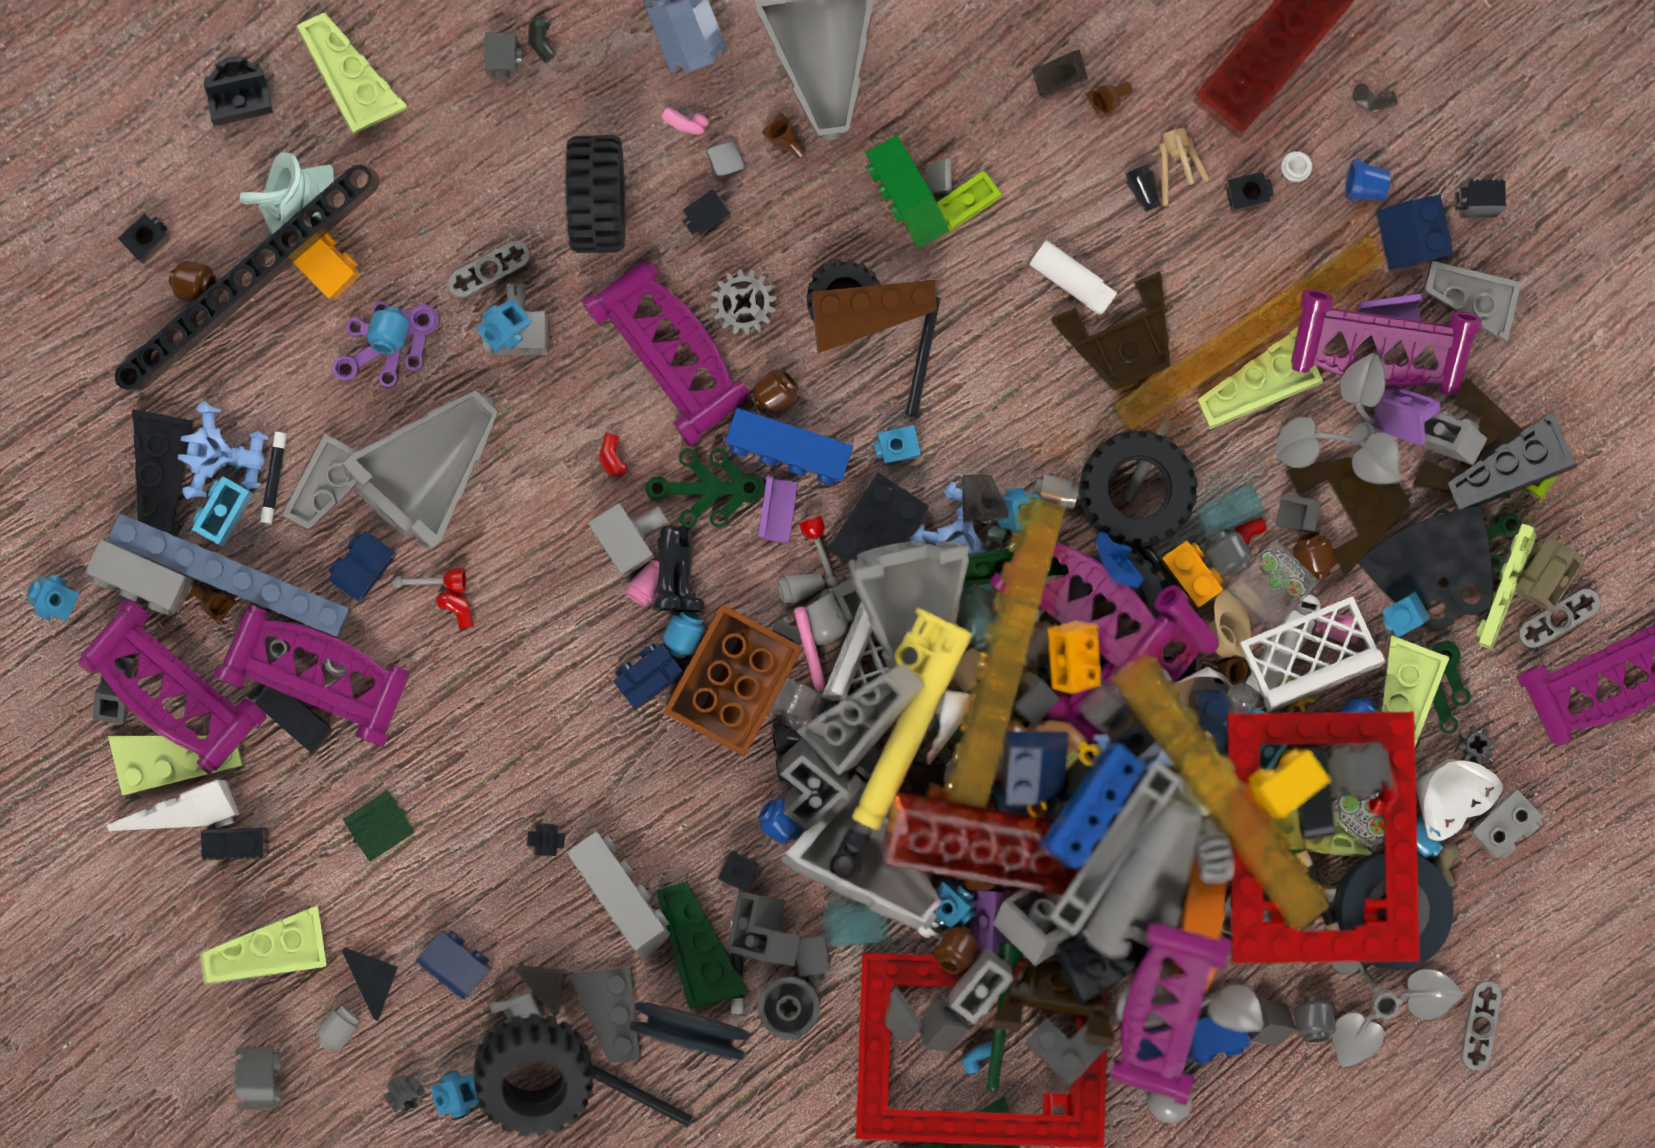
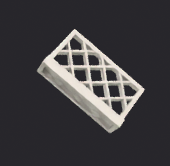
M1353 596L1240 642L1241 649L1264 697V705L1268 713L1380 668L1385 661L1381 650L1376 648ZM1349 606L1354 617L1351 627L1333 621L1338 610ZM1332 613L1330 619L1323 617ZM1318 620L1328 624L1322 639L1305 632L1309 622ZM1355 624H1357L1360 631L1354 629ZM1304 625L1302 631L1296 629V627ZM1331 626L1348 632L1343 647L1326 641ZM1289 631L1300 636L1294 650L1277 644L1282 633ZM1351 634L1363 638L1368 650L1356 653L1346 649ZM1276 636L1274 642L1267 640ZM1303 637L1320 644L1315 659L1298 652ZM1262 643L1272 647L1267 661L1255 658L1250 646ZM1323 646L1340 652L1336 663L1329 665L1318 660ZM1275 649L1292 655L1287 670L1270 664ZM1344 654L1351 656L1342 660ZM1295 657L1312 663L1309 674L1300 676L1290 672ZM1258 665L1264 667L1262 673L1260 672ZM1316 665L1322 667L1321 669L1314 671ZM1267 669L1284 675L1280 686L1268 689L1264 680ZM1287 677H1290V678H1292V679H1295V680H1292V681H1290V682L1285 683L1286 680H1287Z
M862 601L859 603L822 697L832 702L835 700L842 702L848 698L847 693L851 684L860 681L862 687L868 685L867 678L878 674L882 676L889 670L888 667L883 668L877 651L883 650L882 647L875 648L872 641L871 633L873 629L868 621L869 616ZM866 646H868L869 650L864 652ZM871 654L877 671L864 675L860 661L862 657ZM855 673H857L858 678L853 679Z

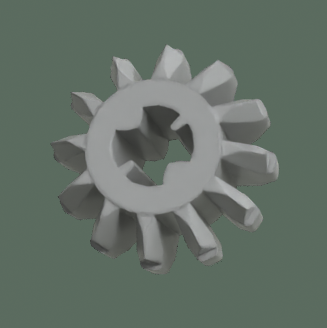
M1209 830L1198 834L1195 855L1201 879L1206 884H1217L1230 880L1234 872V861L1228 836L1222 830Z

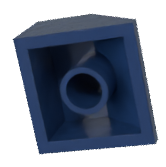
M1440 194L1410 200L1376 211L1388 271L1445 260L1453 255Z
M1006 731L1002 790L1006 804L1037 805L1064 791L1068 732Z
M443 930L419 955L415 962L462 1000L470 997L492 969L487 965L490 960L476 949L470 952L463 946L465 940L453 930H450L449 933Z

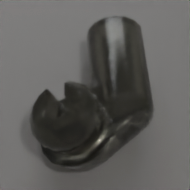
M1358 84L1354 87L1352 94L1354 102L1369 112H1376L1398 104L1393 90L1377 95L1370 91L1366 84Z

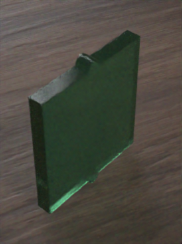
M388 790L342 819L354 837L353 842L360 846L369 862L415 833L404 816L405 810L399 808Z

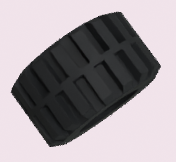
M841 259L835 260L833 264L829 265L827 263L822 266V269L813 275V279L808 286L807 308L812 322L814 323L811 292L830 290L839 283H851L857 287L881 285L880 281L876 278V274L872 270H868L865 264L861 262L857 264L854 263V260L850 259L841 262Z

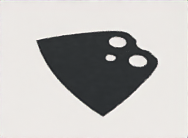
M1481 506L1447 512L1412 525L1384 541L1358 562L1370 578L1395 603L1414 592L1417 593L1426 611L1427 606L1432 601L1442 602L1447 609L1445 616L1438 620L1430 618L1422 624L1433 631L1443 630L1453 625L1455 619L1460 615H1476L1486 610L1492 601L1493 577L1491 558ZM1442 577L1449 580V585L1445 588L1440 587L1438 584L1439 579ZM1474 585L1478 587L1481 592V598L1478 602L1469 604L1462 599L1461 592L1465 586Z

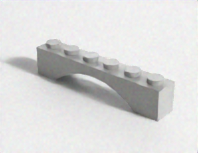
M1159 761L1154 763L1088 862L1051 913L1050 919L1073 935L1077 934L1134 850L1136 843L1155 820L1183 778Z

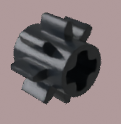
M535 823V831H528L527 846L534 847V855L556 856L557 848H564L565 833H558L557 824Z

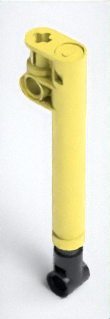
M918 607L915 611L918 617L911 632L906 633L902 644L896 649L895 661L898 666L904 663L918 676L925 686L900 714L859 800L860 804L852 815V818L856 821L852 828L848 827L836 854L830 860V872L843 880L853 878L861 871L862 862L873 841L871 834L874 829L880 830L884 816L887 815L973 635L971 632ZM909 647L914 648L918 653V660L913 665L908 664L904 659V652ZM842 857H847L852 862L853 867L849 874L842 872L839 868V860Z

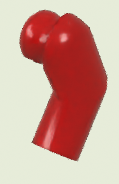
M605 433L599 453V461L608 475L623 477L627 472V464L621 462L615 453L620 436Z
M1262 517L1238 525L1233 532H1238L1248 546L1252 536L1267 530Z
M448 590L438 594L436 597L437 606L440 609H448L456 614L459 630L474 627L469 602L466 598Z
M1391 771L1394 788L1386 790V786L1383 784L1380 793L1376 797L1369 799L1367 805L1368 810L1372 814L1384 815L1397 802L1399 793L1395 771Z

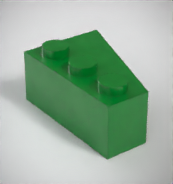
M898 135L865 152L870 162L869 165L865 166L874 182L880 181L881 184L877 187L885 202L891 200L892 205L889 208L897 223L900 221L904 223L917 248L950 231L933 194Z

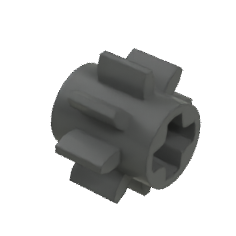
M1471 726V734H1459L1464 740L1462 745H1458L1456 749L1464 750L1466 753L1463 758L1464 761L1475 757L1476 763L1481 764L1482 755L1493 756L1489 748L1490 745L1496 743V740H1489L1486 736L1489 729H1484L1481 733H1477L1476 726ZM1474 736L1477 741H1482L1483 747L1478 748V753L1476 749H1470L1469 743L1474 742Z
M398 1075L388 1083L387 1088L389 1092L384 1094V1098L395 1113L399 1110L403 1113H410L419 1107L421 1103L419 1096L423 1095L425 1091L414 1075L409 1078L406 1075Z

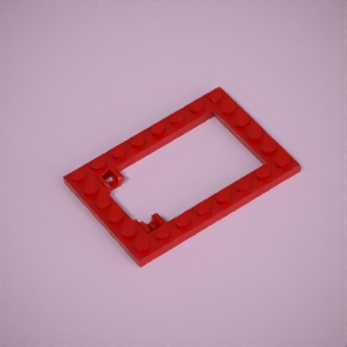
M1414 712L1227 714L1228 773L1235 776L1239 781L1238 786L1228 791L1229 842L1234 861V872L1230 879L1231 963L1419 961ZM1382 743V749L1388 750L1391 771H1395L1399 793L1397 802L1388 813L1383 815L1385 899H1364V926H1356V930L1294 931V927H1285V900H1263L1261 813L1243 789L1250 784L1248 778L1260 770V745ZM1377 908H1385V921H1377ZM1263 910H1271V922H1263Z
M862 953L856 1140L1104 1148L1107 1048L1074 1081V1085L1069 1086V1094L1043 1093L1042 1115L888 1109L890 1029L884 1024L892 986L954 988L968 970L957 974L946 972L939 967L934 955ZM1020 958L1019 964L1015 965L1013 986L1027 959ZM1107 988L1103 991L1102 997L1105 1007L1108 1009ZM1045 1009V1013H1067ZM1067 1013L1071 1014V1023H1075L1076 1035L1087 1024L1088 1016ZM1052 1106H1064V1115H1052Z

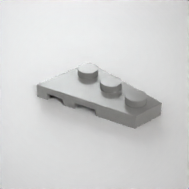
M1432 261L1424 292L1455 312H1467L1482 319L1481 328L1506 343L1508 342L1522 282Z
M324 434L282 516L311 530L357 485L354 478L349 481L345 477L341 468L342 463L351 454L357 452V450Z

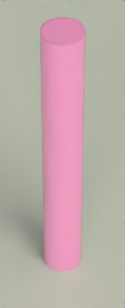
M798 607L794 610L813 685L816 692H822L826 688V682L805 607Z

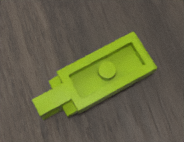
M984 170L936 203L949 230L953 231L1002 198V193Z

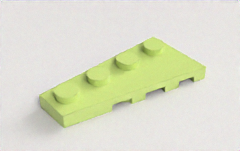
M325 13L297 25V30L352 135L407 109V105L401 98L395 95L386 81L379 77L369 65V62L362 54L360 55L347 37Z
M1298 327L1292 330L1285 338L1267 348V351L1256 359H1252L1244 365L1241 370L1226 378L1198 399V405L1209 430L1322 384L1323 379L1317 366L1313 365L1308 373H1301L1292 369L1291 357Z
M1522 523L1519 533L1515 535L1510 547L1512 553L1508 563L1505 562L1499 575V580H1501L1497 592L1493 591L1492 601L1488 607L1491 609L1487 620L1482 619L1476 634L1477 637H1480L1479 643L1482 647L1490 650L1494 647L1516 591L1518 575L1524 570L1537 536L1534 527Z
M1391 635L1382 712H1414L1416 746L1449 657Z
M108 736L122 796L208 775L196 763L199 760V755L171 742L163 736ZM197 736L199 739L207 738V736ZM239 745L219 769L212 773L243 766Z
M1297 807L1283 818L1265 819L1261 814L1263 847L1365 857L1372 853L1375 837L1368 839L1359 837L1342 823L1339 816L1340 813L1334 810L1335 835L1303 840L1301 837Z
M318 905L200 953L204 984L326 967Z

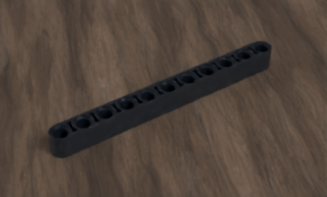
M360 164L346 170L119 365L114 375L117 385L122 389L130 391L146 389L378 189L380 184L377 172ZM366 172L368 175L367 184L359 188L357 178L361 173ZM339 192H343L345 196L344 203L336 208L334 197ZM320 212L321 223L317 227H313L311 217L314 213ZM292 232H297L298 242L295 246L290 247L288 237ZM272 251L275 254V262L272 266L267 267L265 257ZM250 271L252 281L245 287L242 283V277L245 272ZM227 291L229 301L222 307L219 303V297L222 292ZM203 310L206 314V321L203 325L199 326L196 322V317ZM180 330L183 334V340L181 344L176 346L173 337ZM158 350L160 360L156 365H153L151 354L153 351ZM134 369L137 372V380L131 385L128 381V374Z

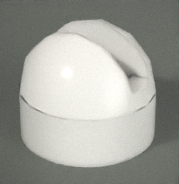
M1310 594L1301 596L1295 604V610L1304 616L1321 609L1318 598ZM1305 602L1316 605V610L1303 608L1301 604Z

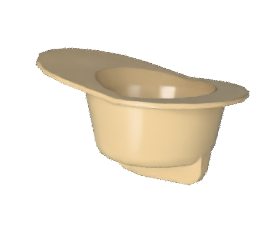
M1224 590L1218 593L1215 598L1214 619L1208 625L1218 637L1219 646L1213 652L1217 660L1234 655L1245 657L1240 642L1251 638L1250 618L1244 602L1232 591Z

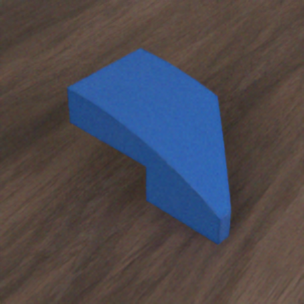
M1099 532L1096 538L1098 552L1104 568L1112 581L1117 584L1139 588L1144 577L1131 561L1127 560L1132 548L1127 545L1115 544L1108 537L1109 535Z

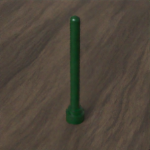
M1000 943L998 955H1001V959L1011 965L1014 980L1015 965L1019 964V959L1023 958V953L1014 944ZM1013 981L1004 993L999 994L997 1012L1003 1005V1000L1007 993L1011 991ZM994 1028L986 1085L989 1092H996L999 1088L1007 1030Z

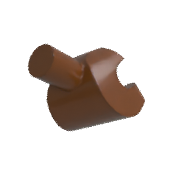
M1126 81L1116 87L1111 84L1100 86L1097 89L1086 92V96L1098 117L1103 118L1118 108L1121 104V97L1131 93L1133 89L1131 84Z
M780 113L762 131L763 136L777 149L784 151L788 148L797 159L805 154L806 149L796 140L799 134L783 113Z
M198 583L194 584L190 590V593L201 601L200 607L218 624L223 621L236 602L234 598L220 590L213 588L208 591Z
M1224 658L1216 662L1203 659L1201 670L1208 666L1222 674L1233 687H1244L1249 666L1247 660ZM1216 678L1217 681L1224 683L1221 679Z

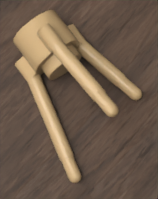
M1185 128L1164 133V143L1159 145L1162 155L1163 206L1168 205V154L1171 155V158L1181 159L1189 185L1194 183L1187 159L1189 153L1203 181L1207 182L1209 180L1194 148L1192 137H1188Z

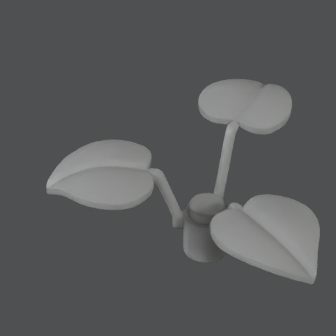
M1370 354L1353 363L1344 372L1341 379L1340 390L1342 397L1349 403H1357L1356 409L1365 420L1353 428L1352 435L1317 433V425L1313 419L1300 417L1289 422L1281 431L1276 443L1275 453L1277 459L1290 467L1305 468L1314 463L1320 453V442L1318 439L1326 438L1349 441L1362 447L1352 458L1353 469L1358 477L1376 484H1389L1402 480L1397 442L1391 435L1385 433L1383 429L1373 425L1374 419L1369 417L1363 409V405L1367 407L1377 405L1384 393V368L1377 354Z
M1331 962L1332 966L1339 973L1346 976L1354 974L1360 968L1375 992L1371 998V1004L1375 1012L1368 1014L1366 1018L1358 1012H1348L1336 1020V1031L1332 1034V1042L1340 1066L1346 1067L1361 1063L1375 1054L1381 1047L1384 1039V1030L1380 1024L1371 1021L1372 1019L1394 1017L1399 1011V1005L1403 1004V1000L1406 997H1409L1407 1002L1409 1010L1419 1019L1433 1020L1439 1018L1463 998L1460 988L1442 972L1425 968L1410 974L1407 979L1409 991L1403 992L1396 998L1390 990L1379 989L1364 966L1368 965L1367 963Z
M1131 984L1127 986L1119 999L1116 1011V1020L1118 1021L1123 1019L1124 1007ZM1160 984L1154 986L1156 995L1151 1000L1155 1005L1178 1001L1174 995L1171 997L1170 993H1163ZM1227 985L1221 989L1219 996L1211 994L1202 1000L1200 1008L1210 1003L1208 1014L1220 1026L1245 1032L1261 1031L1263 1028L1259 1001L1253 991L1245 986ZM1150 1011L1147 1013L1149 1022L1144 1024V1026H1157L1166 1021L1157 1012Z

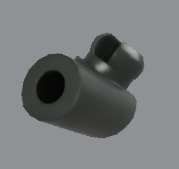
M539 16L538 18H533L529 23L528 44L547 63L556 55V52L545 41L546 32L550 28V21L545 16Z

